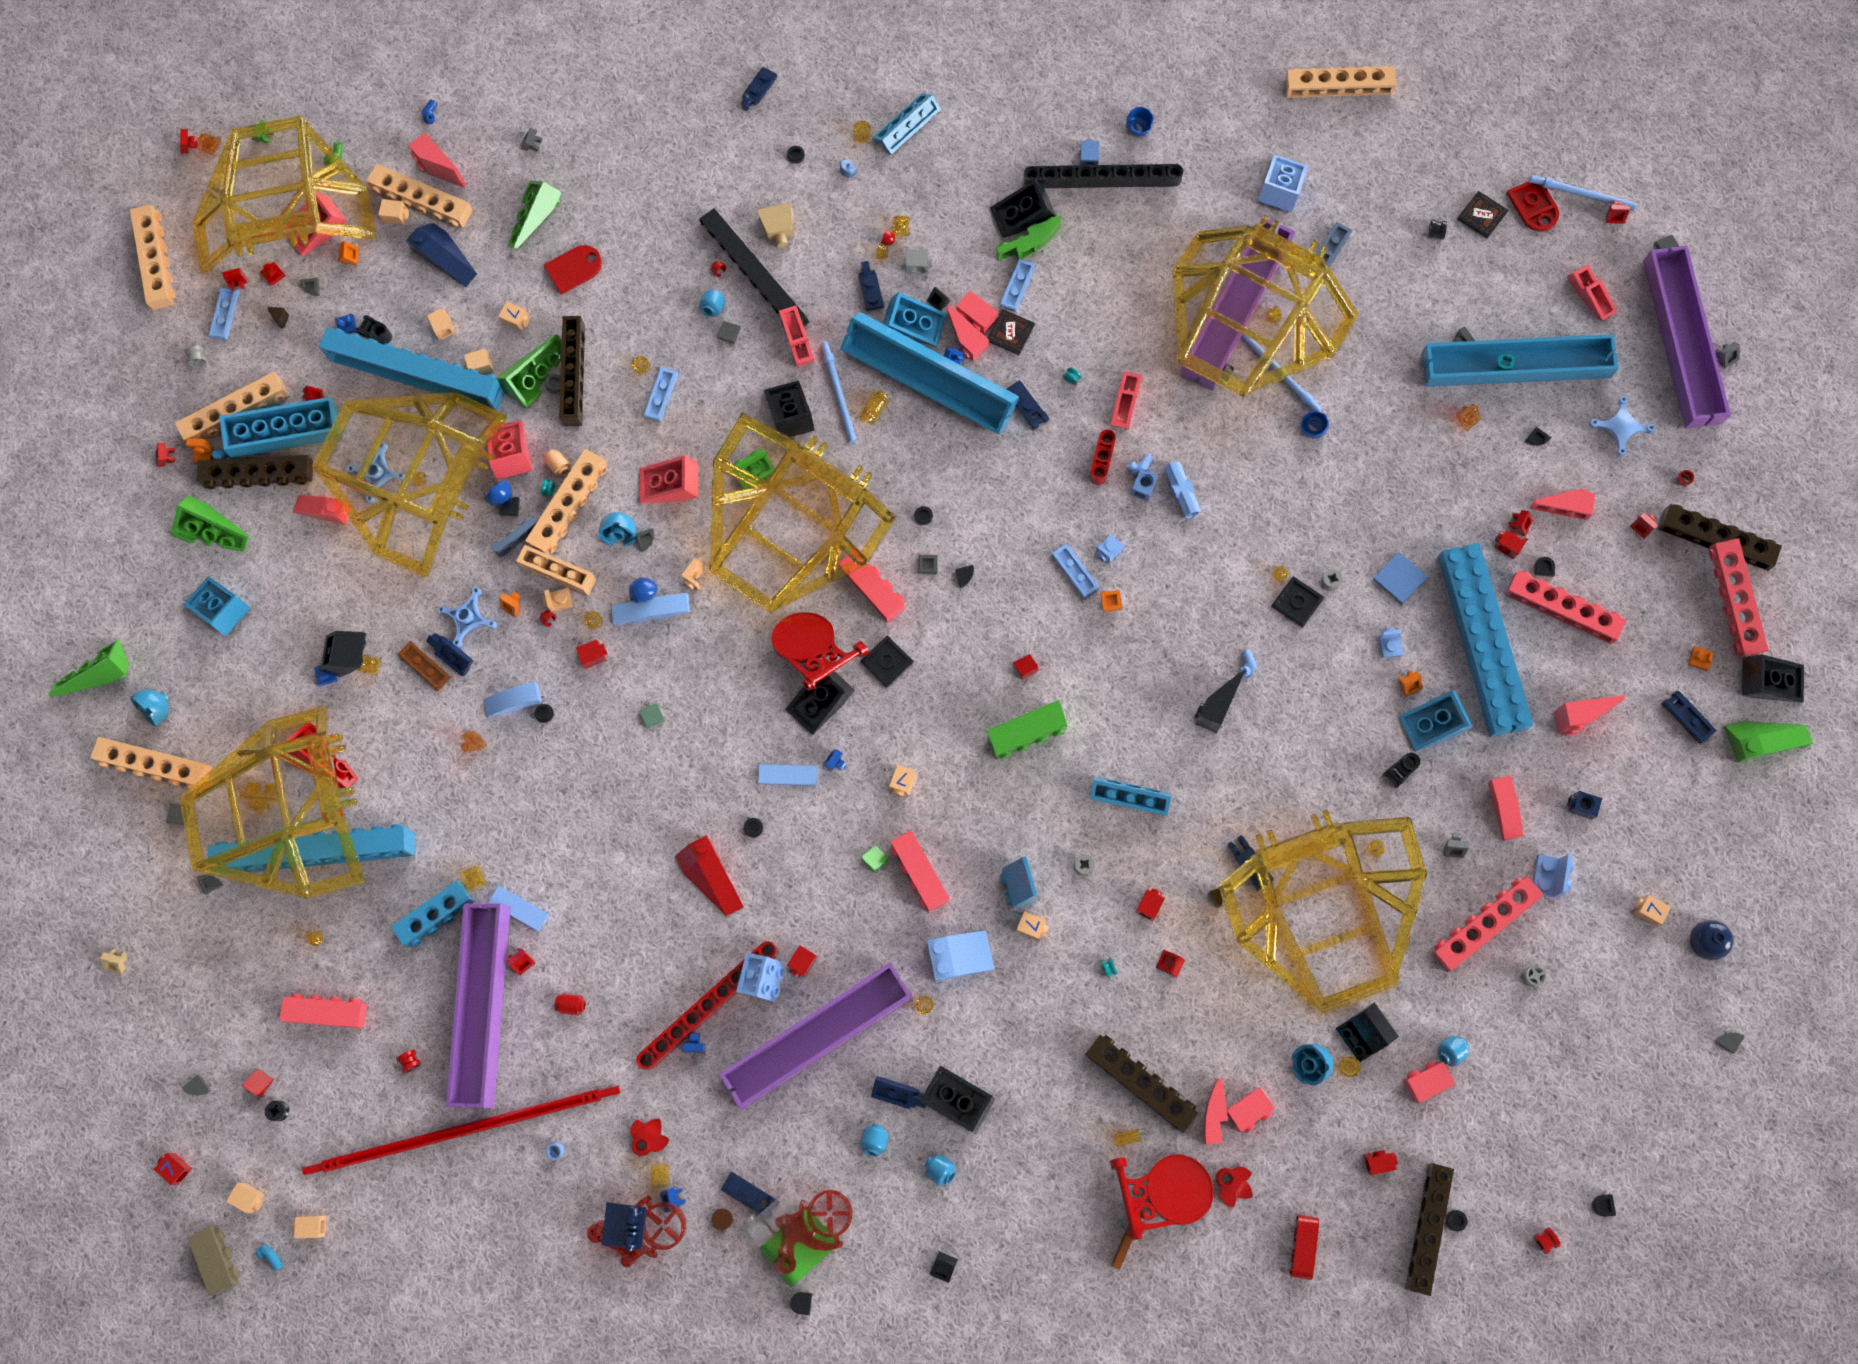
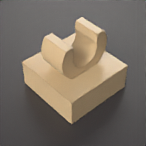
M113 949L110 954L106 952L102 954L100 961L104 970L119 975L124 973L126 968L124 962L127 959L126 952H123L121 956H117V950Z

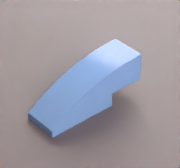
M531 682L489 696L484 699L488 718L541 704L542 700L539 685L536 682Z

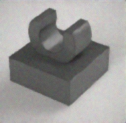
M530 128L527 131L520 149L528 151L529 148L533 151L539 150L540 147L536 146L534 142L541 143L543 139L535 136L537 130Z
M1464 326L1458 330L1453 342L1475 340Z
M1738 343L1723 344L1722 350H1715L1717 358H1720V365L1723 368H1727L1740 359V345Z
M1452 833V839L1448 840L1444 847V856L1464 858L1469 849L1468 841H1461V834Z

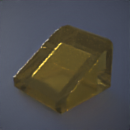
M479 865L460 872L469 892L488 885L483 870Z
M669 1164L651 1166L652 1186L669 1185Z

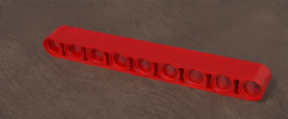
M767 941L760 944L751 954L764 956V949L771 946L773 953L766 957L775 959L778 955V949L772 942ZM744 960L638 1054L636 1062L640 1068L651 1070L687 1039L690 1033L697 1030L737 994L738 984L734 983L733 979L737 973H741ZM722 987H727L728 994L725 997H720L718 993ZM707 1000H711L713 1003V1007L709 1011H705L703 1008ZM696 1014L697 1022L690 1025L688 1022L689 1016ZM680 1027L682 1029L681 1037L674 1038L673 1031ZM662 1041H665L667 1044L664 1052L658 1050V1044ZM646 1055H650L652 1059L648 1066L643 1064V1058Z

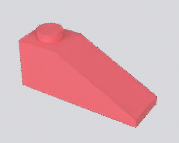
M949 304L947 306V315L959 347L964 352L963 356L965 358H971L974 361L989 347V339Z
M1586 489L1573 490L1537 499L1532 503L1530 509L1588 520L1593 514L1595 493H1591Z
M299 495L293 513L345 525L351 507L345 501L339 499Z

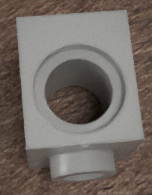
M906 249V273L920 272L921 274H928V268H932V257H929L928 250Z

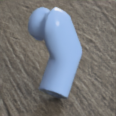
M1145 454L1139 464H1136L1134 461L1130 462L1127 465L1129 473L1135 475L1140 472V469L1147 470L1153 457L1150 454Z
M1250 650L1241 653L1245 663L1240 672L1244 673V678L1250 677L1257 666Z

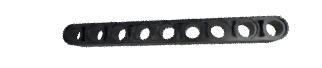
M1179 164L1029 166L1024 170L1023 182L1026 185L1035 179L1044 188L1174 187L1182 182L1183 168Z
M714 208L699 218L702 226L705 225L708 229L707 232L713 238H716L718 245L727 251L729 258L734 263L739 265L740 271L750 278L751 284L761 291L762 297L772 304L771 307L777 314L780 310L796 305ZM797 306L803 326H806L809 323L806 315Z

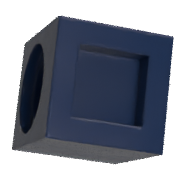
M1578 791L1570 795L1567 806L1570 807V813L1592 820L1598 817L1602 798ZM1580 800L1586 803V809L1580 806Z

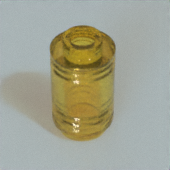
M878 390V392L873 391L860 412V418L863 421L868 420L870 425L873 422L876 423L889 402L888 395L881 390Z

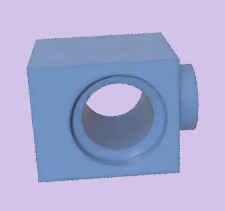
M1081 141L1080 165H1098L1099 141Z
M1140 469L1131 495L1149 501L1158 476L1150 470L1144 471ZM1141 482H1148L1149 486L1144 487L1141 485Z

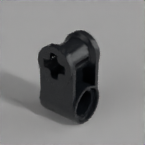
M367 315L363 316V322L359 328L355 329L359 335L367 339H374L383 345L392 340V333L386 325Z
M1407 753L1382 775L1384 777L1387 776L1395 784L1394 787L1398 788L1419 767L1420 758L1415 753ZM1408 758L1413 760L1414 767L1407 766L1405 760Z

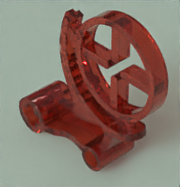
M826 1190L815 1195L809 1205H805V1200H801L798 1212L791 1215L784 1214L776 1218V1226L782 1228V1240L778 1249V1257L773 1262L775 1273L785 1275L795 1270L794 1245L797 1242L818 1251H828L843 1246V1242L839 1240V1235L848 1229L853 1215L852 1206L845 1195L835 1190ZM824 1194H826L828 1211L832 1210V1194L842 1199L847 1207V1211L832 1212V1216H848L844 1227L834 1234L832 1217L827 1218V1233L819 1230L812 1219L814 1216H826L828 1214L826 1211L812 1212L815 1201ZM804 1210H807V1220L812 1229L811 1232L808 1230L804 1220ZM818 1234L826 1238L834 1237L835 1243L820 1241L814 1235ZM781 1262L788 1263V1267L781 1266Z
M649 1195L635 1205L643 1207L646 1204L648 1207L646 1219L648 1216L657 1225L662 1224L663 1221L651 1211L652 1209L667 1207L673 1210L665 1219L664 1224L667 1225L677 1214L681 1222L680 1236L670 1227H666L664 1231L676 1242L669 1245H661L654 1242L663 1231V1228L660 1227L650 1238L646 1230L645 1220L643 1238L651 1248L644 1242L642 1250L633 1249V1251H625L623 1247L604 1246L617 1251L622 1256V1266L626 1268L633 1265L644 1254L657 1258L658 1253L656 1249L668 1250L673 1248L683 1239L686 1233V1219L679 1207L669 1202H659L652 1205ZM599 1220L588 1228L587 1237L591 1242L602 1243L604 1220Z

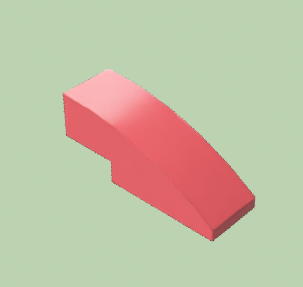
M1589 264L1567 275L1573 288L1600 321L1618 312L1601 279L1596 280Z
M797 306L780 310L781 320L797 367L814 362Z
M1124 371L1111 425L1129 429L1142 375Z
M1511 775L1488 782L1503 840L1522 837L1521 815Z
M1223 1079L1216 1080L1207 1101L1203 1126L1204 1145L1223 1143L1220 1122L1228 1121Z

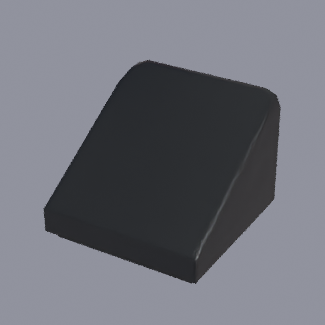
M939 1251L930 1275L949 1283L958 1259Z

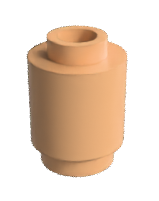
M553 449L545 454V463L555 476L563 477L569 473L571 465L559 451Z

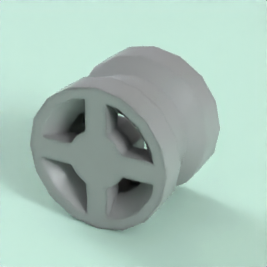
M190 346L185 349V354L188 357L187 364L190 367L206 364V358L203 356L205 354L203 347Z
M1335 569L1326 571L1321 580L1323 588L1327 591L1338 589L1342 583V575Z
M1084 854L1077 857L1074 868L1077 874L1087 876L1092 873L1095 863L1091 856Z
M1531 966L1523 971L1522 979L1527 986H1540L1546 980V972L1540 966Z

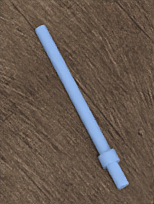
M1531 175L1529 178V182L1542 185V188H1553L1613 204V201H1622V205H1629L1631 210L1636 208L1637 203L1560 183L1554 181L1553 178H1542Z
M1247 332L1241 337L1301 398L1300 400L1305 406L1308 405L1313 411H1322V408L1313 400L1314 397L1309 392L1306 393Z
M824 341L821 343L824 353L823 360L829 370L849 442L852 443L857 440L834 365V355L830 351L828 342Z

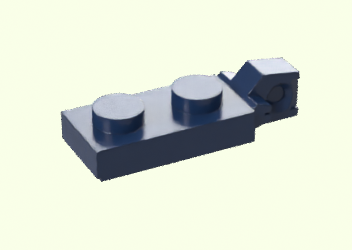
M762 66L742 96L743 100L740 103L742 109L747 111L752 104L757 105L760 103L777 79L776 73Z
M868 261L861 262L863 272L859 273V281L866 311L884 308L877 273H875V270H870Z
M437 633L428 636L426 642L434 647L435 655L459 675L465 676L474 660L447 638Z
M876 1076L871 1093L872 1098L907 1109L910 1107L915 1108V1106L926 1108V1105L920 1102L924 1095L920 1090Z

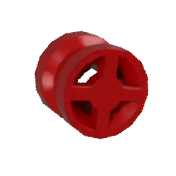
M415 1049L409 1050L396 1058L397 1063H400L402 1066L401 1071L403 1074L412 1071V1069L422 1064L416 1058Z
M1547 1227L1542 1234L1537 1233L1534 1235L1535 1241L1544 1254L1550 1253L1552 1248L1561 1246L1557 1235L1550 1227Z

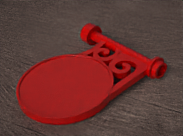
M811 612L795 613L785 617L775 626L771 637L774 651L804 676L802 682L807 690H814L817 682L855 657L859 656L862 658L869 653L867 646L862 641L854 644L853 650L849 653L841 651L834 642L835 635L832 624L825 617ZM799 663H806L807 670H805Z
M1176 1154L1164 1157L1152 1167L1146 1176L1138 1179L1126 1178L1124 1168L1128 1166L1126 1157L1110 1160L1111 1170H1116L1131 1231L1127 1236L1130 1237L1131 1241L1142 1239V1234L1146 1230L1172 1225L1192 1224L1205 1216L1212 1205L1214 1188L1211 1177L1201 1163L1189 1156ZM1128 1185H1134L1132 1188L1134 1195H1139L1140 1191L1137 1189L1141 1188L1143 1196L1140 1198L1132 1197ZM1143 1208L1149 1209L1150 1216L1147 1215L1146 1211L1142 1212V1218L1145 1221L1154 1219L1156 1213L1165 1221L1151 1224L1144 1223L1140 1219V1211Z

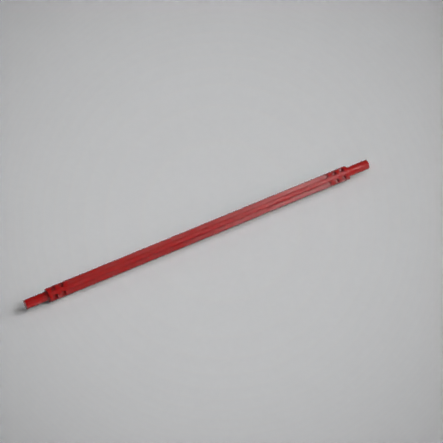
M620 1086L603 1090L595 1089L328 1160H322L319 1164L303 1167L302 1172L304 1176L321 1171L325 1173L588 1103L601 1101V1098L620 1094Z

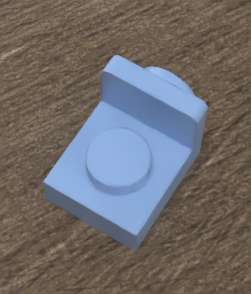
M1110 534L1101 545H1097L1096 556L1102 562L1107 561L1110 564L1125 546Z
M1387 628L1378 636L1383 658L1403 655L1399 637L1401 630Z

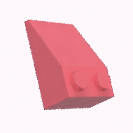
M423 133L408 145L412 151L410 155L416 161L415 164L421 171L425 170L431 176L458 186H466L457 167L426 133Z
M313 191L283 231L298 252L304 256L337 234L347 220L329 196Z
M522 420L486 430L489 464L496 480L532 471L531 456Z
M684 455L640 468V503L681 502L698 497V463Z
M1624 695L1564 703L1554 711L1558 733H1565V736L1577 735L1578 731L1584 730L1585 726L1625 700Z

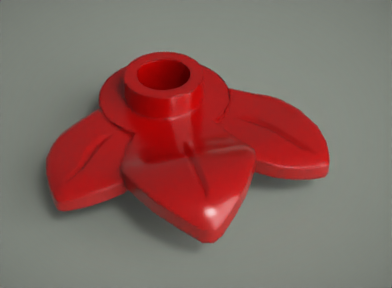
M638 1119L634 1121L630 1134L633 1138L632 1150L636 1155L645 1156L650 1151L659 1152L667 1146L670 1139L660 1135L662 1130L660 1119L650 1120L645 1125ZM642 1141L646 1144L643 1150L639 1148V1143Z
M1238 1166L1232 1170L1222 1168L1216 1173L1215 1180L1220 1187V1198L1229 1207H1234L1236 1198L1247 1199L1253 1197L1252 1189L1247 1182L1252 1172L1245 1167ZM1225 1174L1230 1178L1227 1183L1222 1181V1176Z

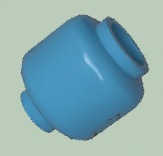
M707 290L699 301V307L705 316L715 317L721 313L726 301L720 291Z
M1448 1037L1438 1046L1440 1061L1452 1067L1458 1066L1469 1056L1468 1043L1462 1037Z
M872 1124V1127H866L863 1130L860 1140V1147L863 1149V1153L877 1157L885 1152L889 1135L883 1130V1126Z
M938 1154L935 1157L931 1156L925 1163L927 1178L939 1186L948 1185L956 1175L954 1163L942 1154Z

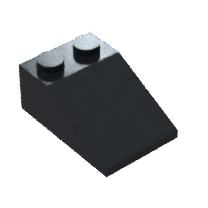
M1035 179L990 207L1003 238L1026 231L1032 224H1039L1050 217H1056L1045 188Z
M799 381L764 390L779 440L815 431L812 414Z
M1763 654L1743 658L1742 696L1804 703L1803 664Z
M835 671L817 682L814 690H807L803 686L786 708L812 735L845 704L855 691Z
M1239 672L1209 696L1205 704L1200 703L1194 716L1197 719L1196 725L1214 733L1218 732L1244 675L1243 672Z
M939 1066L920 1102L976 1135L995 1098L953 1072Z

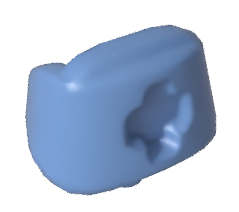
M843 159L840 161V172L844 177L851 178L856 173L857 168L850 160Z

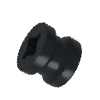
M1431 220L1428 238L1438 237L1439 239H1444L1447 221L1437 222L1436 220Z
M272 1101L265 1108V1116L270 1121H283L290 1112L288 1104L283 1101Z

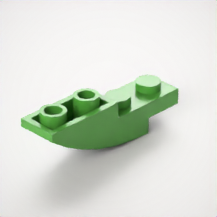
M1061 216L1050 217L1042 223L1032 224L1027 228L1026 236H1019L1014 241L1000 244L996 247L998 260L1000 261L1016 255L1018 260L1023 259L1042 248L1061 227Z

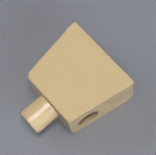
M791 202L758 209L759 219L769 242L776 240L779 248L786 247L788 245L787 238L794 236Z

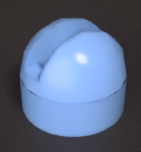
M560 1143L549 1145L546 1150L547 1157L551 1160L560 1159L564 1154L563 1145Z

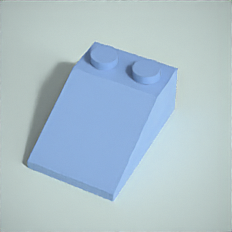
M1274 154L1258 201L1265 205L1278 207L1283 211L1292 212L1308 166Z
M986 930L927 941L936 982L994 970Z

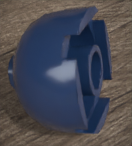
M1705 920L1697 923L1692 928L1690 945L1699 957L1707 960H1719L1730 953L1734 945V938L1731 930L1724 923L1717 920Z

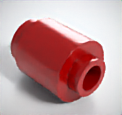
M563 993L556 996L554 1009L561 1014L579 1016L585 1010L586 1001L583 1000L581 995Z

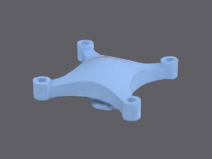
M1622 396L1618 400L1619 409L1613 418L1606 421L1593 419L1589 423L1590 428L1603 429L1614 437L1618 447L1616 453L1618 457H1623L1626 454L1625 444L1630 436L1636 433L1652 434L1655 430L1654 425H1642L1630 416L1626 409V402L1628 401L1626 396Z
M383 442L378 444V452L368 464L363 466L348 465L347 467L349 472L360 473L365 477L368 483L366 501L370 503L375 502L377 490L391 479L405 481L407 479V475L403 472H393L388 467L385 460V451L388 450V445Z
M478 587L472 589V595L464 605L454 609H448L444 606L438 607L439 613L451 616L456 623L457 633L453 644L458 648L462 647L464 636L472 629L479 626H489L492 629L497 627L495 621L484 619L479 612L477 602L478 597L482 594V590Z

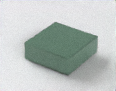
M657 703L639 711L647 729L665 721Z

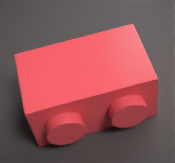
M969 291L956 305V311L983 334L987 332L998 318V311L972 291Z
M1434 1060L1425 1065V1070L1419 1072L1416 1069L1407 1074L1408 1078L1403 1081L1415 1103H1420L1455 1085L1444 1062L1437 1063Z
M1259 1087L1229 1107L1227 1115L1239 1132L1244 1130L1247 1133L1256 1126L1254 1123L1257 1120L1261 1119L1264 1121L1272 1115L1271 1111L1275 1108Z

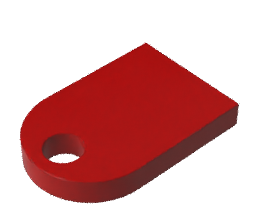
M1528 181L1507 190L1506 194L1528 228L1544 232L1555 226L1559 219V209L1546 188ZM1541 218H1546V219H1548V220H1549V224H1548V225H1543V224L1540 222V219H1541Z
M581 245L544 264V267L562 295L595 277L601 270L602 259L595 248ZM590 255L596 256V260L593 262H588L587 258Z

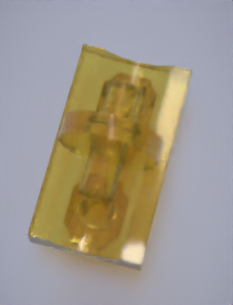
M248 782L246 790L240 792V797H244L246 800H254L255 802H249V808H254L256 814H261L264 809H269L270 804L265 802L280 803L281 797L278 796V785L267 783L264 793H259L261 784Z

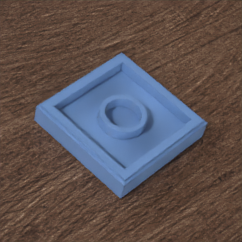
M1398 552L1373 580L1400 604H1403L1428 576Z

